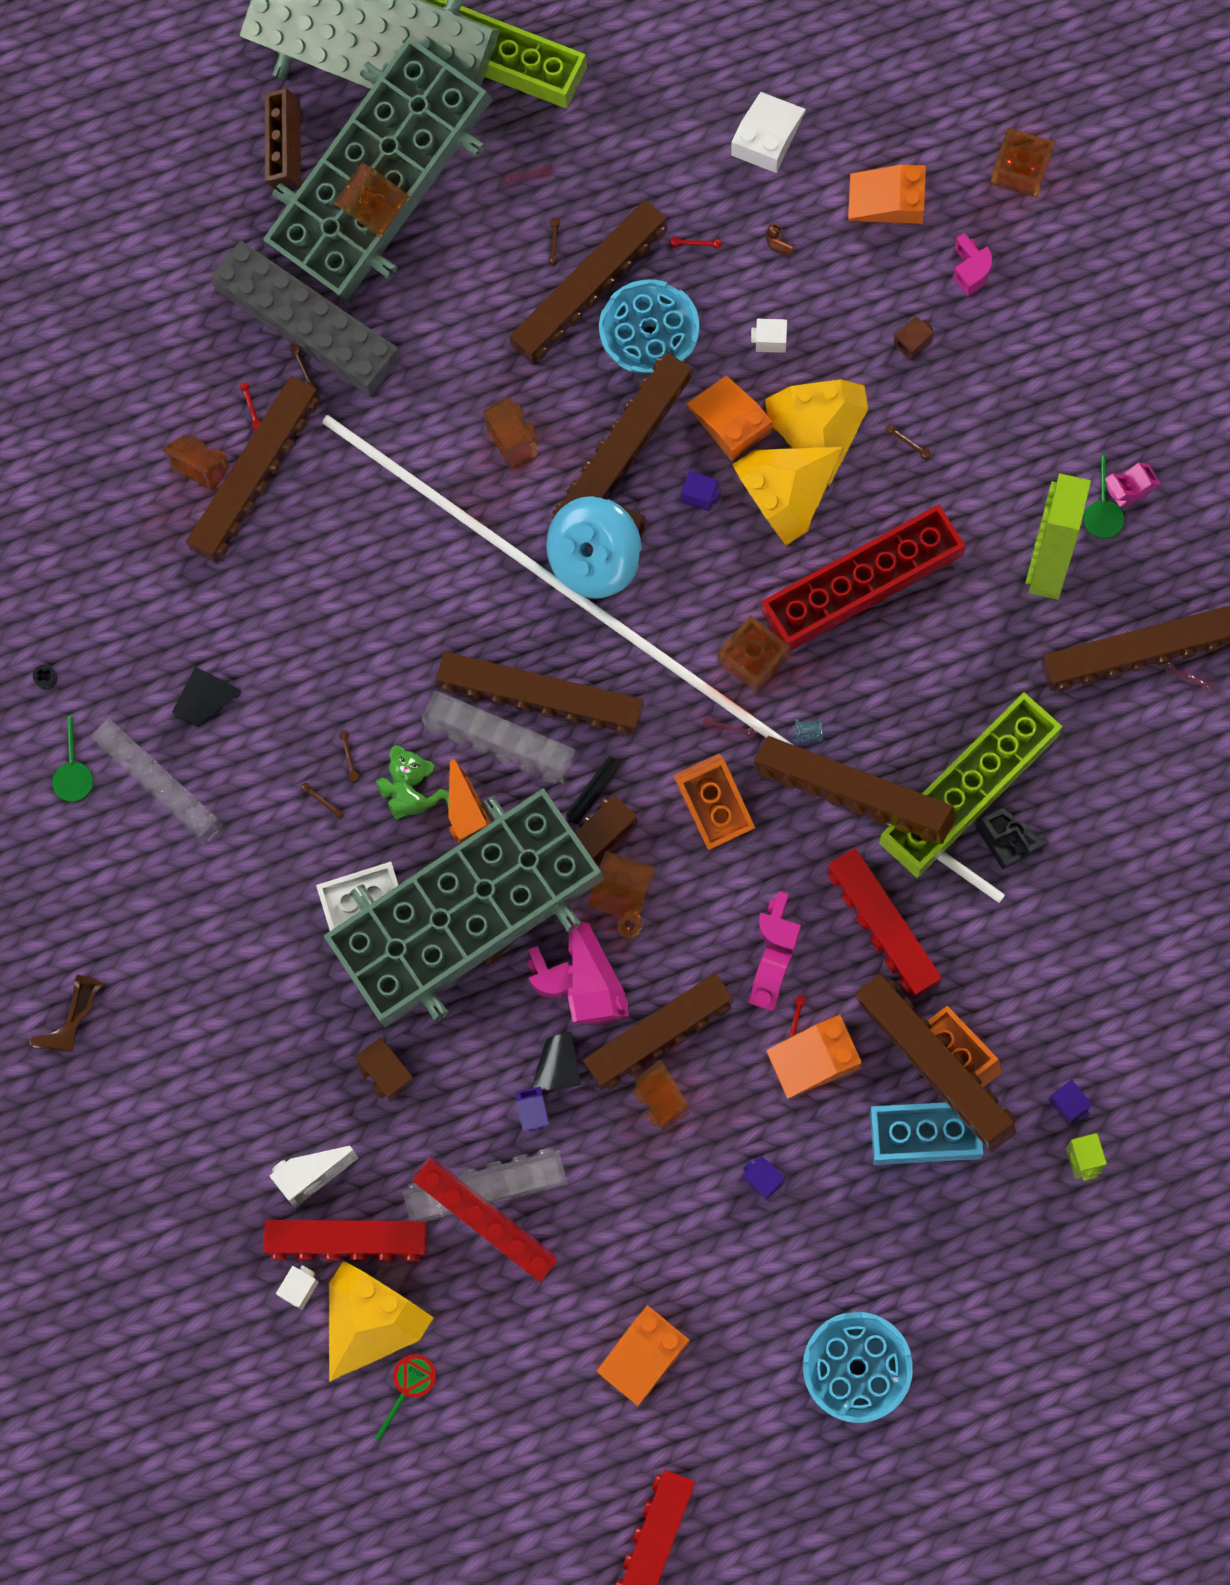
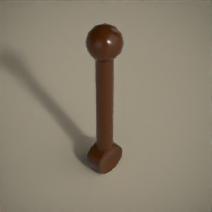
M558 218L550 220L552 247L551 257L548 261L552 266L558 263V258L556 257L557 228L560 226Z
M297 345L292 346L290 349L291 354L296 357L307 384L316 388V383L311 380L300 356V347Z
M894 425L886 427L888 434L895 435L920 453L922 459L926 460L930 457L931 452L929 449H922L896 431Z
M342 730L339 733V738L343 741L350 770L348 777L351 782H356L359 779V775L355 772L347 740L349 733Z
M303 783L301 785L302 792L309 793L340 820L344 817L339 810L335 809L314 792L310 784Z

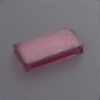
M394 1257V1261L382 1263L374 1279L398 1293L415 1262L404 1261V1257Z

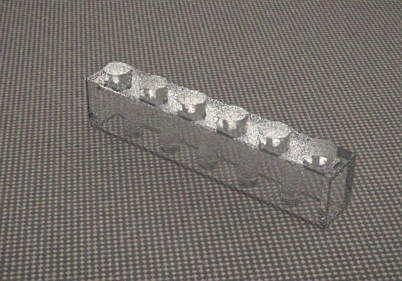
M435 690L421 717L428 731L435 734L445 733L449 735L448 738L459 744L466 742L472 745V748L479 753H492L496 755L495 758L503 763L509 764L511 761L518 764L519 768L524 772L530 774L537 772L543 775V779L553 784H556L557 781L565 783L577 757L576 750Z
M108 718L91 735L95 744L204 845L223 827L214 814L112 720Z
M553 1148L542 1149L537 1152V1156L529 1158L526 1154L513 1157L512 1162L502 1164L501 1161L492 1162L485 1165L486 1169L476 1171L475 1168L460 1171V1176H457L491 1204L568 1185L559 1150L554 1151ZM415 1183L409 1184L408 1189L402 1190L409 1221L427 1222L454 1215Z

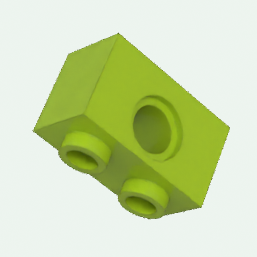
M1097 1133L1072 1139L1066 1147L1075 1179L1082 1178L1083 1181L1096 1179L1099 1177L1098 1174H1101L1107 1165Z

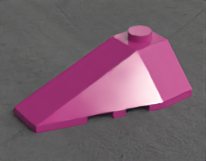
M571 921L570 924L574 930L569 932L568 950L573 957L572 965L568 966V975L572 976V987L568 988V1001L573 1023L607 1025L629 1017L628 1001L624 990L589 923L581 922L576 928Z

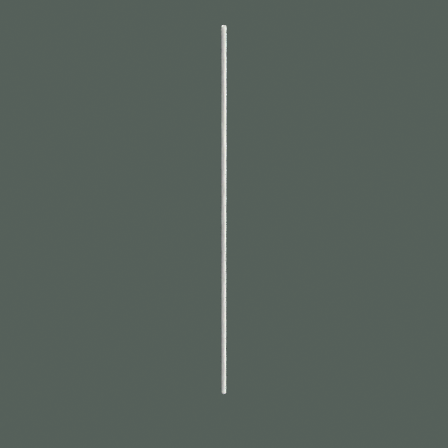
M329 415L323 419L322 423L765 738L771 736L792 744L589 599L566 587L555 575ZM943 852L937 858V860L998 903L1004 898V893L946 852Z

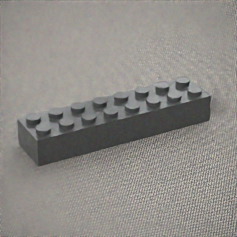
M243 241L236 245L210 277L213 287L217 292L294 345L299 346L301 350L369 397L374 394L401 360L396 346Z

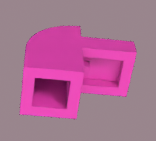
M963 233L956 238L955 250L964 262L955 267L953 279L964 293L970 296L986 284L990 275L992 255L988 247L979 251L977 243Z
M1137 463L1124 474L1112 473L1105 479L1108 484L1107 489L1119 507H1124L1140 500L1161 485L1147 463Z
M778 891L777 897L771 898L767 913H771V916L760 913V934L767 945L794 953L801 925L782 919L789 894Z
M767 945L754 979L748 1003L774 1011L793 953Z
M538 946L529 949L530 958L526 959L532 974L537 972L536 975L529 977L532 988L539 995L549 999H559L568 996V988L572 987V976L568 975V962L547 969Z

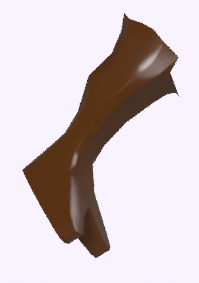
M77 974L74 980L71 1008L63 1027L53 1033L29 1038V1045H32V1048L74 1052L76 1029L80 1021L92 1010L96 994L107 983Z

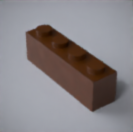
M287 88L265 93V182L280 193L283 192L276 187L280 183H283L291 191L301 187L300 100Z

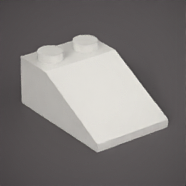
M760 92L741 121L731 142V156L777 173L806 109Z
M350 1146L292 1158L287 1162L283 1160L273 1167V1173L269 1176L289 1202L297 1208L359 1159V1157Z

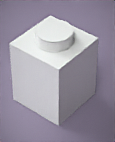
M757 319V328H752L751 343H756V352L786 353L787 320Z
M301 1265L300 1269L292 1266L276 1295L303 1310L319 1283L313 1278L316 1273Z

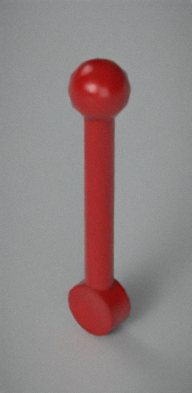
M675 236L670 240L671 246L674 248L679 247V245L713 246L715 249H719L722 246V242L719 239L714 241L680 240Z
M244 382L240 385V390L244 392L253 419L252 427L256 431L261 422L257 419L248 391L250 386Z
M797 996L795 999L797 1006L789 1038L795 1036L801 1007L805 1005L806 1001L803 996Z

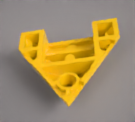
M838 379L790 386L766 398L767 416L772 421V428L786 440V443L792 449L844 448L834 466V472L828 484L830 487L863 418H865L868 412L865 386Z
M843 447L752 450L732 464L761 512L786 546L808 532L816 508L820 505L834 472V466L844 449Z
M343 1261L329 1282V1382L391 1355L406 1346L419 1342L434 1317L370 1275Z

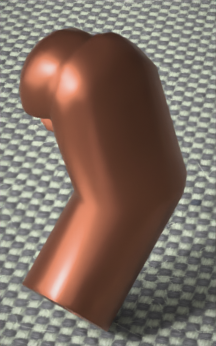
M770 224L765 233L769 248L790 258L795 246L783 242L780 233L782 229L778 224Z

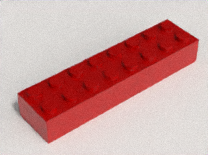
M940 504L762 600L761 612L784 650L788 653L963 557L965 544Z

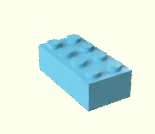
M946 1102L871 1106L870 1121L874 1165L981 1159L983 1156L982 1142Z

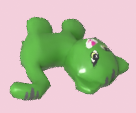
M400 746L392 747L390 750L391 761L388 768L392 782L387 778H380L376 781V786L384 799L392 797L388 801V807L394 818L398 820L405 816L421 814L426 809L435 806L441 799L446 800L449 808V790L439 789L432 796L426 798L413 789V786L422 782L424 777L430 776L434 771L435 765L430 761L423 760L419 755L411 751H405Z

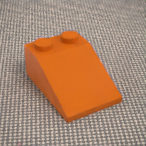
M895 165L851 173L848 221L922 224L926 165Z
M727 375L686 404L731 461L772 433L771 419L757 402Z
M720 754L672 775L708 850L755 828L727 764Z
M452 759L450 761L448 814L452 826L449 827V830L454 840L461 844L491 822L485 810L481 807V802L467 773L455 759Z
M948 1006L928 1020L932 1027L930 1030L935 1036L939 1033L948 1044L947 1049L952 1054L956 1052L965 1063L963 1067L968 1072L974 1071L982 1082V1088L1002 1073L999 1059Z
M841 1015L818 1023L766 1050L787 1100L859 1070L862 1064Z
M647 1305L596 1372L639 1407L690 1344V1340Z

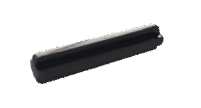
M611 756L605 760L566 813V817L571 822H579L619 768L618 760Z

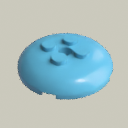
M640 280L623 286L610 297L609 302L601 312L599 334L606 353L615 363L631 372L651 375L654 371L652 369L654 363L659 357L663 358L666 352L682 362L689 357L698 340L699 318L693 302L682 290L679 291L668 285L667 282L660 280ZM647 327H652L655 329V331H653L652 334L647 333L643 330Z
M595 496L575 499L566 504L553 518L546 542L549 564L555 576L566 587L586 598L599 599L617 594L629 585L639 568V553L642 547L636 524L620 505L609 499L605 500ZM589 543L593 547V554H591L590 552L588 553Z
M866 1312L840 1314L823 1323L810 1338L803 1358L804 1380L813 1400L826 1413L846 1422L866 1423L888 1415L902 1402L912 1380L911 1352L902 1334L887 1320ZM854 1361L862 1362L865 1366V1372L861 1375L852 1374L850 1364Z

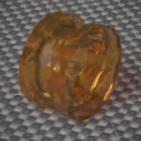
M627 912L618 921L617 928L623 937L633 938L642 929L643 922L637 913ZM627 920H631L630 923L635 922L636 925L633 930H629L630 927L625 928L624 925Z

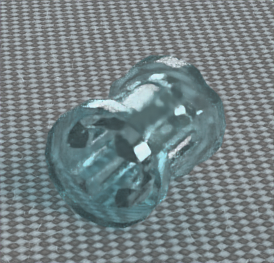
M817 718L816 721L804 722L795 719L796 742L799 743L805 739L823 741L821 718Z

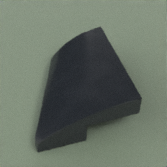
M195 667L172 712L176 718L199 727L207 721L210 715L223 709L222 706L234 697L238 698L242 691L224 680Z
M1003 808L982 817L975 826L1002 870L1020 862L1049 844L1045 837L1040 839L1028 830V825L1015 820L1013 815Z
M566 1032L547 1038L531 1088L541 1086L542 1094L555 1092L557 1089L581 1085L572 1033Z

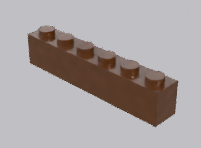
M715 972L583 1059V1063L601 1091L606 1087L608 1090H611L622 1082L620 1078L626 1074L634 1075L644 1067L643 1063L650 1058L654 1061L666 1053L664 1049L671 1044L677 1046L688 1038L686 1034L694 1029L700 1031L710 1024L709 1019L715 1015L721 1017L732 1009L730 1005L733 1004V997Z

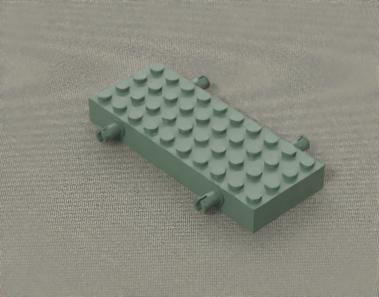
M251 0L240 37L277 51L279 56L272 75L275 77L278 76V78L287 80L293 59H298L370 89L374 84L360 76L361 68L368 71L363 65L366 62H370L377 69L384 72L406 39L410 37L481 87L500 30L462 16L459 11L463 0H447L445 7L437 6L425 0Z
M410 37L406 39L384 72L377 69L370 62H366L363 65L368 71L361 68L360 76L373 83V87L297 193L291 191L283 183L278 184L276 187L284 194H281L276 189L273 191V197L283 202L287 207L263 240L347 302L371 268L377 270L387 279H391L394 276L386 268L396 273L397 266L381 256V254L458 147H463L476 158L481 155L478 149L481 151L485 149V144L473 137L469 132L492 102L491 96L487 91Z
M544 788L507 813L504 812L495 796L488 798L493 808L485 800L481 807L492 820V823L376 901L373 900L364 884L357 886L362 894L361 897L355 888L350 892V895L354 898L361 911L325 934L324 937L384 1027H387L422 1003L432 1016L434 1022L441 1020L436 1009L439 1010L443 1017L449 1012L436 995L437 992L551 915L556 914L567 932L574 930L568 920H571L576 928L581 924V921L578 920L569 904L605 879Z

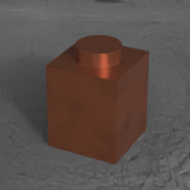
M915 316L895 334L894 346L912 361L933 342V328L926 320H921Z

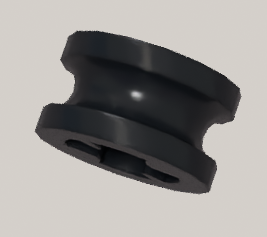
M40 665L33 672V680L40 689L49 690L57 684L58 676L50 665ZM45 673L50 677V680L46 682L42 680L40 675Z

